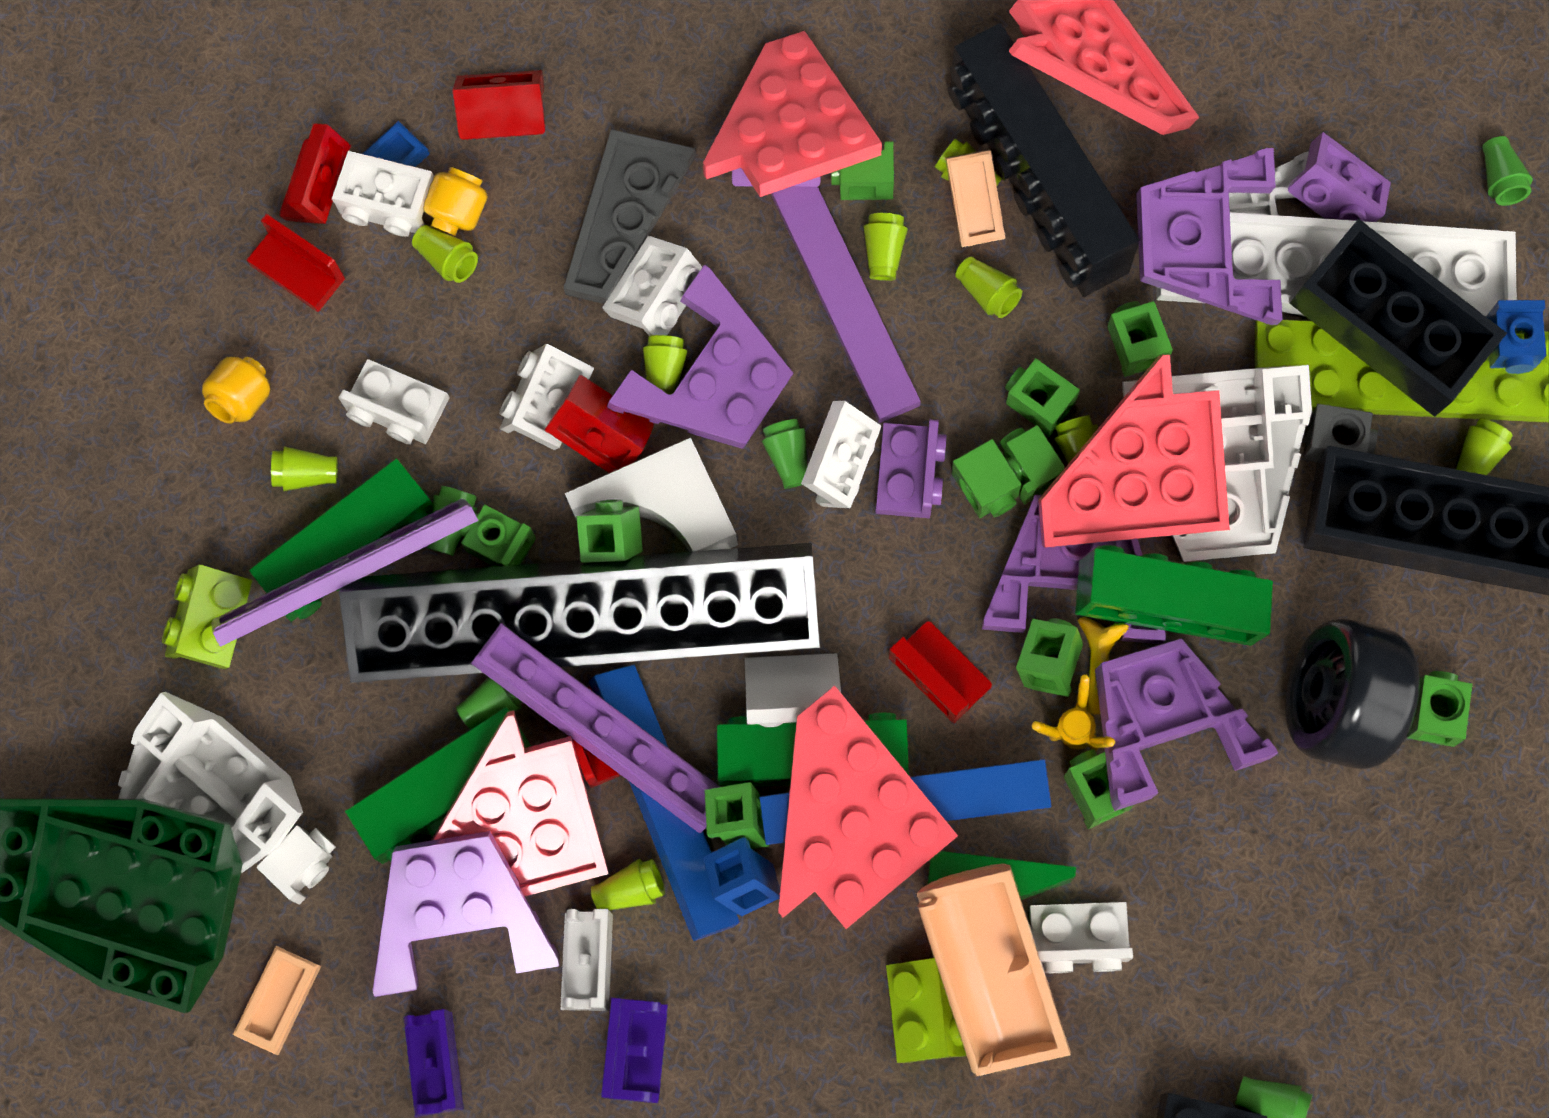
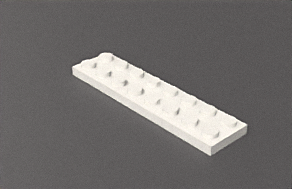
M1230 212L1233 277L1235 279L1280 280L1282 308L1296 309L1289 304L1356 221ZM1363 221L1484 316H1487L1498 300H1517L1515 232ZM1159 287L1156 288V300L1204 303Z

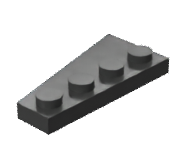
M611 129L563 288L565 295L602 304L606 303L642 244L652 232L696 157L695 148Z

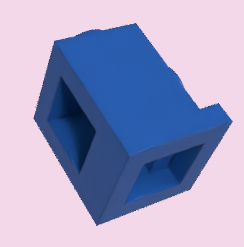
M1545 300L1497 301L1486 317L1507 334L1490 354V368H1505L1507 373L1512 374L1526 373L1536 368L1547 356L1543 311L1546 309ZM1516 334H1524V339L1519 338Z
M745 837L703 857L713 898L741 917L779 899L780 887L774 865L752 850L749 840Z

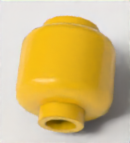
M453 167L449 168L448 173H436L424 203L425 213L434 218L431 226L453 236H456L458 228L465 231L473 230L479 221L488 197L486 191L480 187L483 181Z
M230 356L224 358L202 385L205 408L215 418L228 424L250 420L270 394V384L265 377L266 370L258 361L250 357L241 359Z

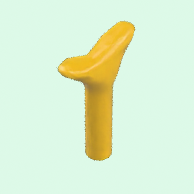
M1081 617L1077 621L1086 636L1091 654L1087 711L1091 714L1101 715L1095 669L1101 663L1109 661L1110 650L1120 637L1128 631L1129 626L1125 623H1116L1109 627H1104L1090 618Z

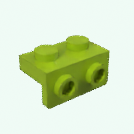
M200 564L189 569L187 574L182 573L174 593V599L179 601L175 618L170 617L168 619L162 636V643L167 645L165 657L172 659L182 657L217 668H229L237 639L220 647L212 632L211 622H213V619L246 604L253 580Z
M935 958L886 965L897 1063L967 1056Z

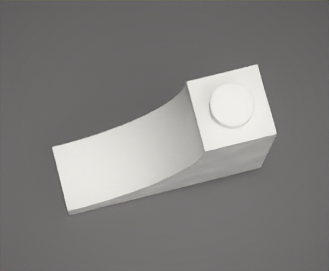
M691 438L565 493L576 521L578 515L594 509L596 501L621 499L623 500V507L639 506L640 517L654 521L668 529L686 546L689 552L731 549L738 545L734 528Z

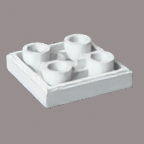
M837 653L745 658L747 724L776 727L783 723L796 722L797 716L833 686H836L841 693Z

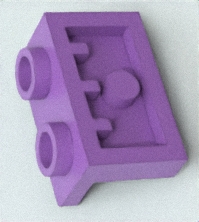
M1322 132L1311 142L1306 167L1289 183L1288 192L1325 219L1357 221L1359 218L1361 221L1377 222L1385 215L1391 182Z
M930 419L929 427L883 423L876 514L930 518L932 505H941L943 478L934 477L935 461L944 462L947 435L938 434L939 420Z

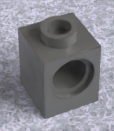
M1317 404L1311 413L1307 428L1303 460L1317 462L1328 445L1374 454L1378 431L1371 429L1373 413ZM1340 430L1347 433L1351 438L1352 444L1342 445L1334 439L1332 431Z

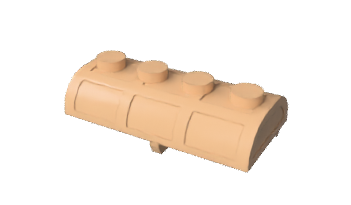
M994 864L943 877L922 887L917 892L919 900L918 910L972 1073H976V1076H982L1069 1056L1071 1054L1010 865Z

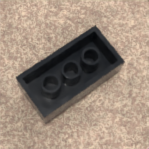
M1359 218L1289 303L1434 417L1454 401L1507 334Z

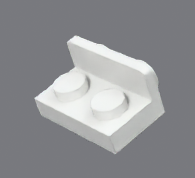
M348 151L332 200L342 218L359 226H367L368 221L384 225V229L388 232L406 237L409 236L410 232L415 233L420 227L425 225L422 220L424 203L434 175L432 171Z
M648 236L602 308L610 317L640 327L649 336H667L686 306L680 300L702 269V266L687 248Z
M549 344L541 346L534 352L528 351L517 371V375L522 377L516 392H509L501 406L500 415L504 419L500 429L507 433L515 430L553 450L560 448L562 442L544 430L567 397L579 375L590 379L594 368Z
M367 359L351 392L342 390L339 396V400L347 410L346 416L366 427H371L373 422L387 427L386 433L389 436L405 444H411L413 439L424 444L427 443L450 398L448 393L369 359Z
M846 401L832 402L801 482L802 485L818 494L816 503L823 507L851 508L881 429L880 424Z
M1126 902L1029 906L1030 928L1041 963L1044 965L1045 973L1073 972L1074 963H1092L1094 972L1122 970L1121 962H1129L1133 959V948H1129Z

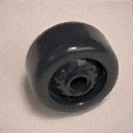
M1350 619L1331 620L1315 629L1305 640L1295 658L1286 690V723L1296 747L1305 755L1316 760L1356 769L1376 767L1388 760L1405 740L1413 723L1418 705L1420 690L1419 667L1410 644L1401 635L1392 630Z

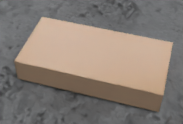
M991 150L945 158L961 247L1005 239Z
M276 946L233 1035L275 1055H279L321 966Z

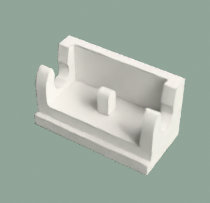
M569 909L565 913L561 1010L609 1011L613 914L608 909H594L593 912H580L576 909Z

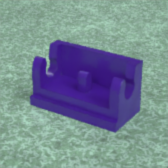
M611 998L601 1098L659 1103L668 1005L652 1001Z
M441 1009L430 1011V1014L405 1016L404 1027L415 1117L464 1110L452 1012Z

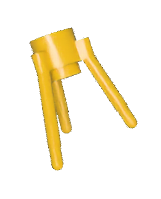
M1086 674L1080 677L1076 708L1068 709L1059 719L1057 727H1052L1038 721H1034L1031 725L1033 730L1048 736L1051 741L1062 740L1071 749L1079 750L1090 747L1096 751L1099 748L1112 747L1115 744V740L1112 737L1095 736V719L1087 711L1090 678Z

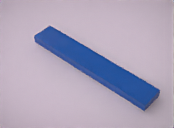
M635 664L598 674L590 679L589 684L596 695L669 748ZM629 781L693 942L738 925L740 921L737 914L713 898L703 858L710 854L711 850L703 831L698 833Z
M1045 759L910 776L946 821L1051 807ZM790 792L759 796L766 845L785 843Z

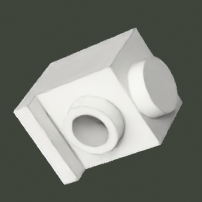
M297 825L283 839L278 848L271 852L256 868L289 900L300 905L306 898L300 890L304 886L312 888L324 878L329 871V867L326 864L333 857L330 853L336 846L317 828L309 834Z

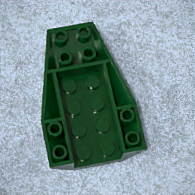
M0 798V926L101 988L185 1014L190 1012L224 957L243 866L230 824L145 799Z

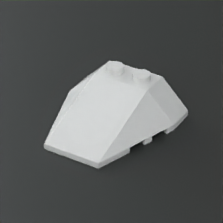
M1309 365L1250 368L1172 376L1173 394L1219 390L1230 530L1172 535L1182 560L1186 562L1276 553L1290 499L1288 494L1294 470L1298 468L1301 456L1299 451L1305 427L1309 425L1312 413ZM1138 380L1122 382L1123 397Z
M161 692L136 727L131 744L135 746L128 769L122 771L118 786L122 787L118 799H145L229 823L243 863L241 873L276 850L303 813L290 775L223 717L167 692Z

